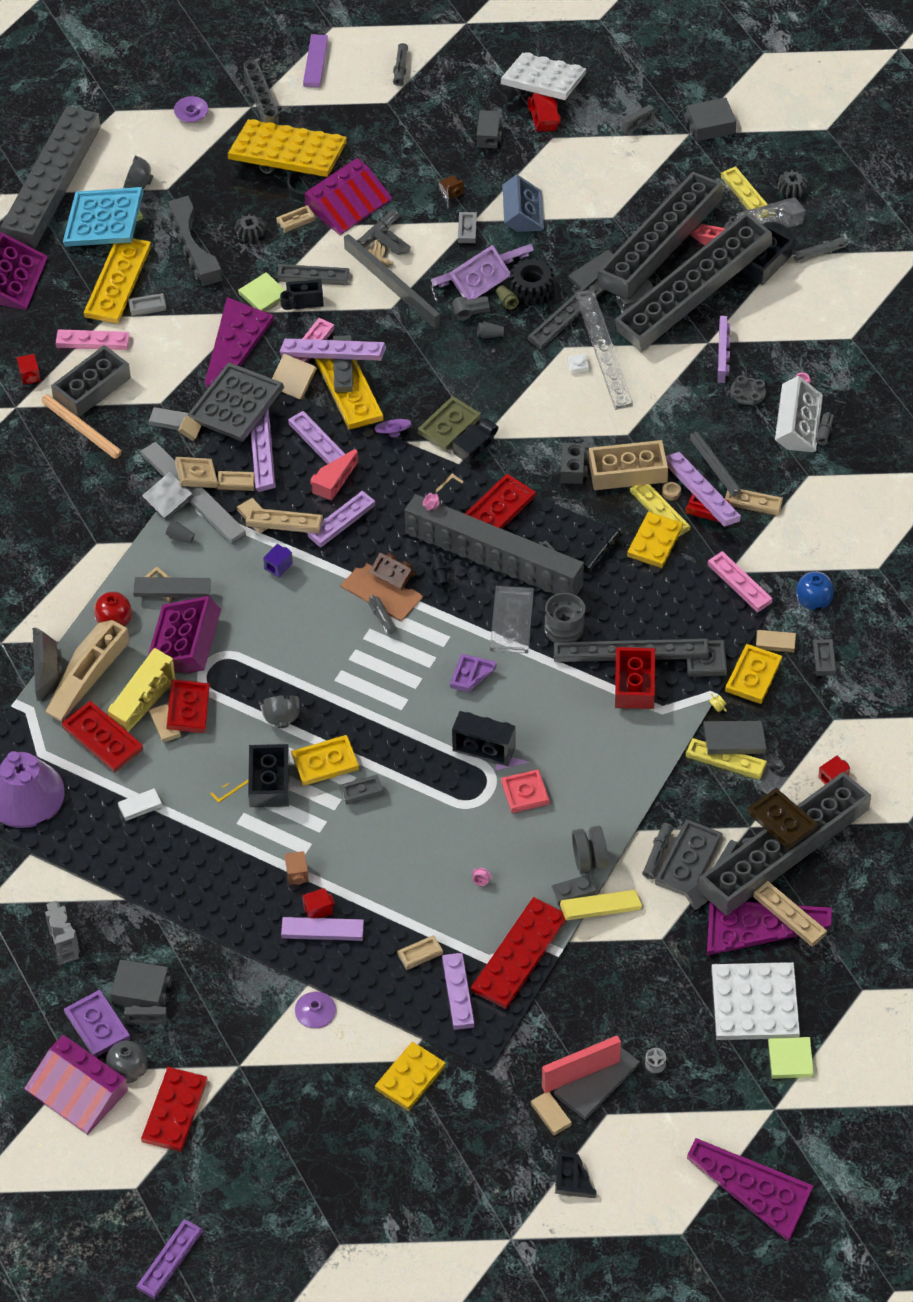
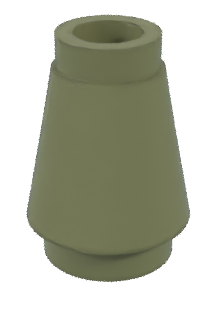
M499 286L496 293L503 307L509 310L516 308L519 303L518 296L505 286Z

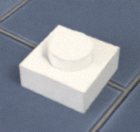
M585 354L567 356L571 375L589 372Z

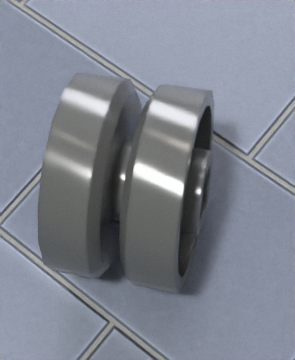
M590 827L588 837L583 829L572 830L573 852L579 874L590 872L592 863L597 871L608 869L607 846L602 827Z

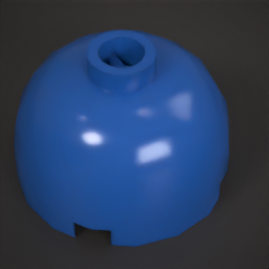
M818 571L806 573L800 578L796 586L798 602L803 607L815 610L816 607L826 608L831 604L834 596V587L831 579Z

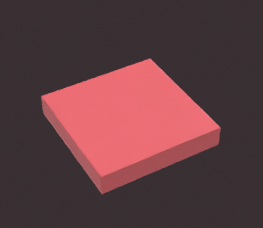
M539 769L501 778V784L511 814L550 805Z

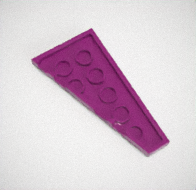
M710 902L707 955L799 936L761 903L744 902L726 916ZM798 906L825 930L831 929L832 908Z

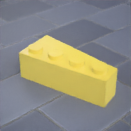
M154 648L115 702L110 705L108 716L127 732L134 727L171 687V679H175L173 658Z

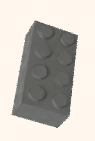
M103 345L51 385L53 398L77 417H80L131 378L129 363Z

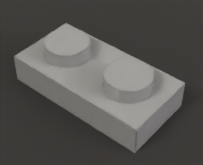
M459 212L458 243H476L477 212Z

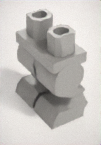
M58 901L46 904L48 909L45 912L50 935L53 937V942L56 946L59 964L79 959L78 954L80 951L76 931L68 921L65 906L60 907Z

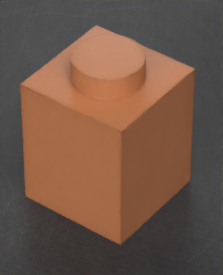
M304 851L284 854L289 885L309 882Z

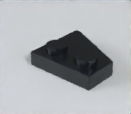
M557 1153L555 1194L595 1199L597 1192L590 1184V1177L583 1168V1162L579 1154Z

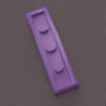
M311 34L303 87L320 88L328 35Z
M184 1219L136 1286L137 1290L156 1299L202 1234V1228Z

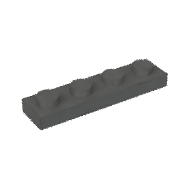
M351 335L333 336V340L351 341ZM334 359L335 392H353L352 359Z

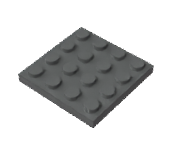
M228 362L189 412L188 416L197 421L201 426L243 442L284 389V385L282 382Z

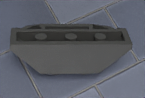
M35 627L32 628L35 693L37 701H42L60 683L59 676L63 675L62 664H59V660H62L61 648H57V643L53 638Z

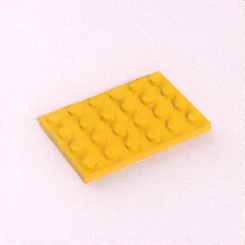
M248 119L229 150L228 159L328 177L346 145L347 137L339 134H327L322 131L316 132L305 128L299 129L289 125L282 126L272 122L265 123L255 119Z

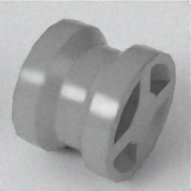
M659 1048L648 1050L645 1057L646 1069L651 1073L662 1072L666 1065L665 1052Z

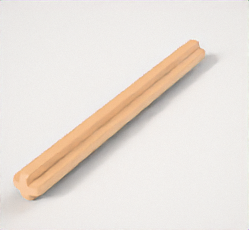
M49 394L42 397V403L114 459L121 456V450Z

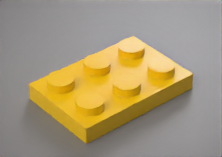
M648 512L627 552V557L663 568L683 528V523Z
M746 644L725 687V692L762 704L781 664L782 656Z
M347 735L291 751L293 762L303 786L359 770L358 762Z
M412 1041L377 1082L375 1090L409 1111L446 1067V1064Z

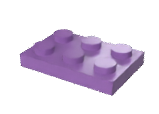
M100 990L64 1008V1012L90 1053L95 1057L109 1051L114 1044L130 1039L129 1033Z

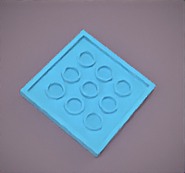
M142 187L76 191L63 239L65 247L132 242L143 197Z

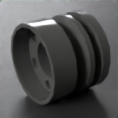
M571 593L555 594L548 599L545 606L544 632L551 641L576 642L581 638L584 633L585 604L583 600Z

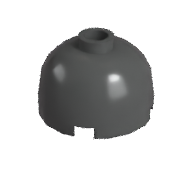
M135 155L123 188L142 187L144 189L147 184H151L154 175H151L150 164L145 159Z
M284 695L267 698L264 700V703L261 702L262 715L271 725H277L279 729L287 728L299 716V698L290 695V699H284Z
M129 1040L120 1041L114 1044L108 1051L106 1065L125 1077L127 1083L137 1081L138 1077L146 1073L148 1067L147 1055L138 1043Z

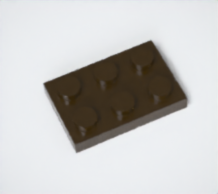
M777 788L747 808V814L788 850L818 829V823Z

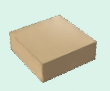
M186 415L178 432L193 441L196 439L201 425Z

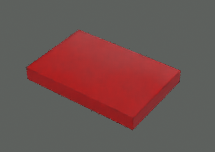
M171 679L166 729L205 733L210 683Z

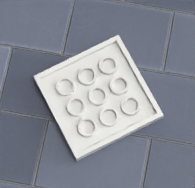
M522 53L501 77V84L566 100L585 76L586 68L576 64H566L564 61L549 60L547 57L533 56L531 53Z
M794 963L712 964L716 1040L799 1038Z

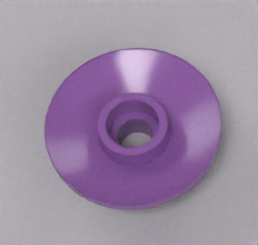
M190 96L182 98L174 106L175 116L184 122L200 121L208 113L207 103L199 97Z
M406 419L385 421L376 425L375 431L389 434V437H397L400 435V432L411 426V421Z
M309 992L300 997L295 1005L297 1020L308 1028L324 1027L334 1019L336 1014V1006L333 999L323 992Z

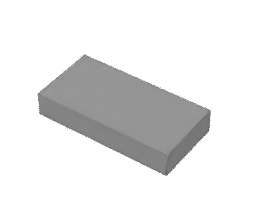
M163 293L128 299L131 316L166 311Z
M154 407L149 419V425L179 430L183 418L189 413Z

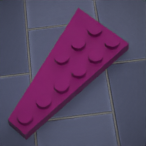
M227 297L205 379V388L210 387L228 362L239 367L242 365L273 322V315Z
M695 1138L687 1154V1159L789 1242L812 1193L813 1185Z

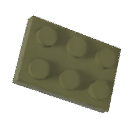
M452 396L418 428V434L444 451H447L453 445V441L457 436L463 434L468 426L474 425L481 418V413Z

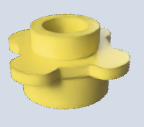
M711 694L713 698L709 702L718 713L722 710L726 712V702L720 695L716 697L714 694Z

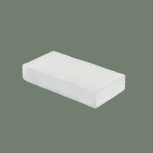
M154 788L120 801L118 806L125 821L161 808L162 802Z

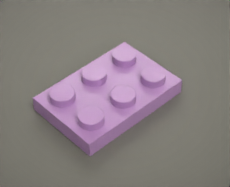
M491 245L449 272L448 275L462 297H466L469 300L479 297L510 277V271L495 247Z

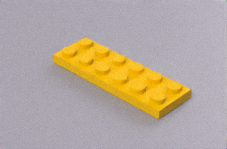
M133 238L132 242L113 244L84 310L85 318L115 324L119 323L151 249V242Z
M314 358L348 429L383 421V414L356 360L352 359L353 392H335L334 359Z

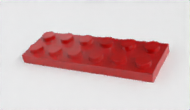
M533 897L471 986V992L507 1009L565 924L566 919L563 911Z

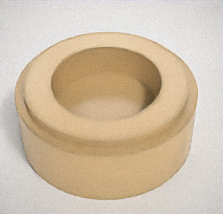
M675 482L666 483L663 486L662 495L667 500H677L681 496V487Z

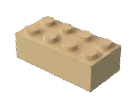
M662 440L589 448V467L594 490L667 482L668 466Z

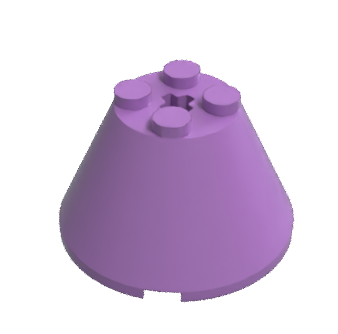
M10 752L0 765V822L11 827L28 828L37 826L36 823L45 819L48 821L58 812L65 795L64 784L58 772L29 753Z

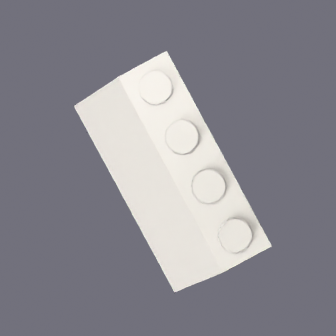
M800 376L782 384L775 440L787 450L815 452L823 395Z

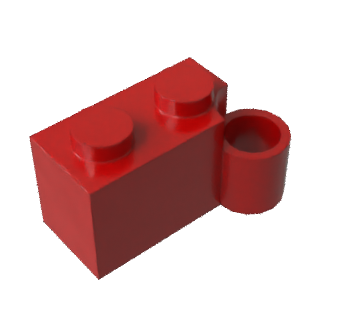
M533 93V96L528 98L527 106L528 110L532 113L535 131H556L561 121L560 114L557 113V101L554 100V97Z

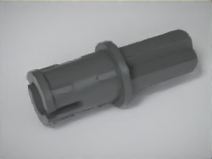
M830 412L823 414L821 424L818 426L819 432L816 443L822 446L827 445L829 434L833 429L834 415L830 414Z

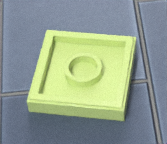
M264 273L238 291L239 295L252 307L265 312L281 302L280 294L285 289L269 274Z
M810 1037L768 1039L772 1079L813 1077Z

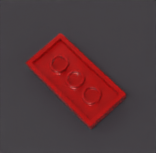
M506 474L465 514L502 529L536 497V492Z
M92 701L86 703L61 723L62 728L114 773L143 750V745Z
M167 1067L141 1137L143 1143L182 1152L208 1081L207 1076Z

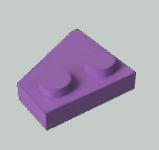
M461 653L450 682V688L469 693L497 668V662Z

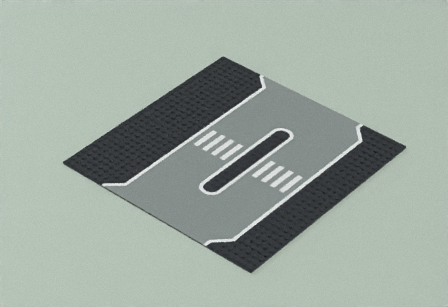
M281 392L269 407L276 488L258 492L256 485L254 491L217 490V488L202 487L246 530V535L231 544L189 502L167 521L156 511L58 642L57 648H61L62 660H59V664H62L63 675L77 647L98 624L94 617V605L97 599L104 593L111 591L119 592L129 600L132 608V617L124 627L128 628L130 642L62 722L46 714V709L58 685L42 701H37L35 676L32 677L0 720V765L10 752L29 753L58 772L62 778L65 790L64 800L60 809L48 821L45 819L36 823L37 826L28 828L11 827L0 822V841L486 1070H492L584 918L565 922L507 1009L471 992V986L533 897L562 911L561 906L557 905L551 885L588 874L596 889V895L599 894L692 738L712 708L709 702L713 698L711 694L717 697L732 675L746 644L750 645L757 630H759L775 604L776 596L767 593L772 598V603L761 611L756 612L717 573L703 565L671 552L663 568L627 557V552L635 537L623 533L621 538L614 542V547L605 552L590 573L583 571V586L577 596L585 604L584 633L576 642L675 639L724 640L727 675L688 677L686 659L655 660L654 709L615 708L616 661L554 662V642L544 632L546 602L555 595L554 593L546 592L537 586L529 585L522 580L512 578L505 573L495 571L466 557L463 558L456 553L446 551L439 546L429 544L405 532V508L415 494L424 498L429 493L437 494L438 500H440L439 504L465 514L498 480L395 437H389L388 434L376 432L375 429L366 425L348 429L342 415L304 399L300 400L292 395ZM302 411L345 454L354 449L358 451L357 465L332 501L313 494L312 485L310 484L312 476L316 475L320 468L326 466L327 463L289 425L288 419ZM216 431L196 458L212 459L217 480L218 471L254 472L251 432L242 442ZM452 473L463 481V483H460L456 479L452 478L436 493V489L441 484H443ZM361 491L365 492L375 501V506L322 547L318 546L308 537V532L268 528L258 534L253 527L246 526V519L237 510V506L253 498L262 509L323 515V520H325ZM536 496L502 529L537 544L547 541L555 551L584 562L599 543V537L607 532L608 526ZM171 521H177L195 533L191 544L170 539L166 535V530ZM276 544L287 547L292 552L293 564L280 578L264 570L263 557ZM379 553L384 555L390 553L397 557V562L402 564L405 561L412 565V570L416 574L415 576H410L404 588L408 590L413 589L423 596L421 601L402 622L390 616L396 627V631L392 634H386L367 602L340 587L356 568H363L365 562L373 566ZM435 553L441 554L443 564L447 567V577L450 586L446 589H442V587L439 589L436 577L432 573L433 567L430 556ZM159 567L169 577L210 578V597L221 608L205 670L193 673L175 672L176 680L210 683L205 733L180 731L181 737L162 743L148 710L128 732L143 745V750L114 773L62 728L61 723L89 701H92L108 715L110 705L115 702L148 657L162 605L200 598L173 597L169 603L163 597H134L135 577H145L154 568ZM461 653L497 662V668L469 693L450 688V682ZM170 688L150 709L164 704L169 706ZM284 695V699H290V695L297 696L300 701V713L298 718L289 724V727L279 729L277 725H271L265 720L261 711V702L264 703L265 699ZM459 711L471 712L477 716L489 717L493 720L507 722L516 726V748L512 757L529 762L495 770L497 763L454 752L452 750V728ZM347 735L358 762L359 770L303 786L293 762L291 751ZM249 745H289V806L250 807L248 783L219 803L210 794L213 792L220 799L248 780ZM539 769L550 805L511 814L501 784V778ZM378 775L383 788V795L345 804L340 791L341 784ZM155 788L162 802V807L125 821L118 802ZM601 826L607 846L608 869L597 871L592 863L590 872L579 874L573 852L572 830L583 829L588 837L590 827ZM304 851L309 882L289 885L284 854ZM485 868L491 874L492 878L486 886H478L473 882L472 873L475 869ZM325 888L328 895H332L335 906H332L333 914L323 918L364 920L363 941L282 938L283 917L308 918L303 907L302 895ZM434 935L443 950L442 955L463 954L474 1020L473 1028L453 1029L442 955L406 970L398 956V950Z

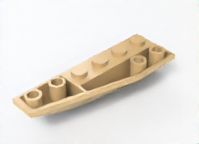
M113 620L96 625L75 650L46 709V714L60 722L65 719L130 642L128 628Z

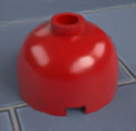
M111 591L102 594L95 602L94 617L98 623L113 620L120 625L126 626L131 620L132 608L129 600L123 594Z

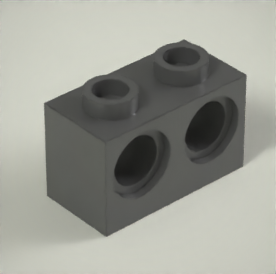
M562 443L561 483L583 484V477H587V466H584V462H588V451H584L585 444Z

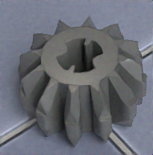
M793 170L790 172L785 171L783 175H780L778 182L781 195H786L787 198L791 196L793 199L796 196L801 197L802 194H805L808 186L805 174H800L799 170L797 172H793Z
M248 214V216L242 215L241 219H237L235 232L238 239H242L243 242L248 240L251 243L252 240L258 241L259 238L263 237L265 225L261 217L258 218L256 214L253 216Z

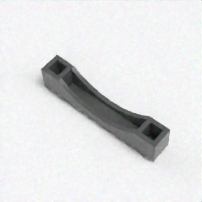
M189 196L168 201V217L173 220L174 231H178V240L180 244L183 243L185 256H189L190 267L195 269V279L199 280L202 286L222 281L221 268L216 257L202 250L191 237L190 231L195 216Z

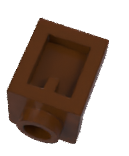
M455 175L439 181V186L448 199L464 194V182L462 180L458 181Z

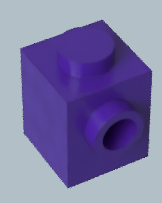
M276 544L263 557L264 570L280 578L293 564L292 552L287 547Z

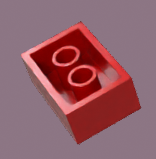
M616 647L615 708L654 709L655 648Z

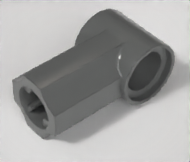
M486 296L469 300L466 297H458L452 302L456 318L460 321L469 319L473 314L490 312L489 301Z

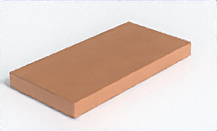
M366 562L363 568H356L340 585L341 588L367 603L370 600V596L379 597L388 615L400 622L404 620L423 598L420 593L413 589L403 588L401 590L372 575L369 572L372 566Z

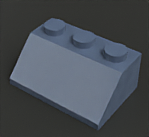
M517 174L502 185L504 224L516 232L542 231L544 229L542 190Z

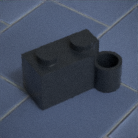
M321 279L286 282V290L280 294L281 307L284 310L323 307Z
M484 418L479 426H468L463 434L454 439L453 454L470 465L494 444V436L498 432L499 426L487 418Z

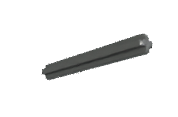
M698 432L691 433L690 440L732 496L739 495L741 488Z

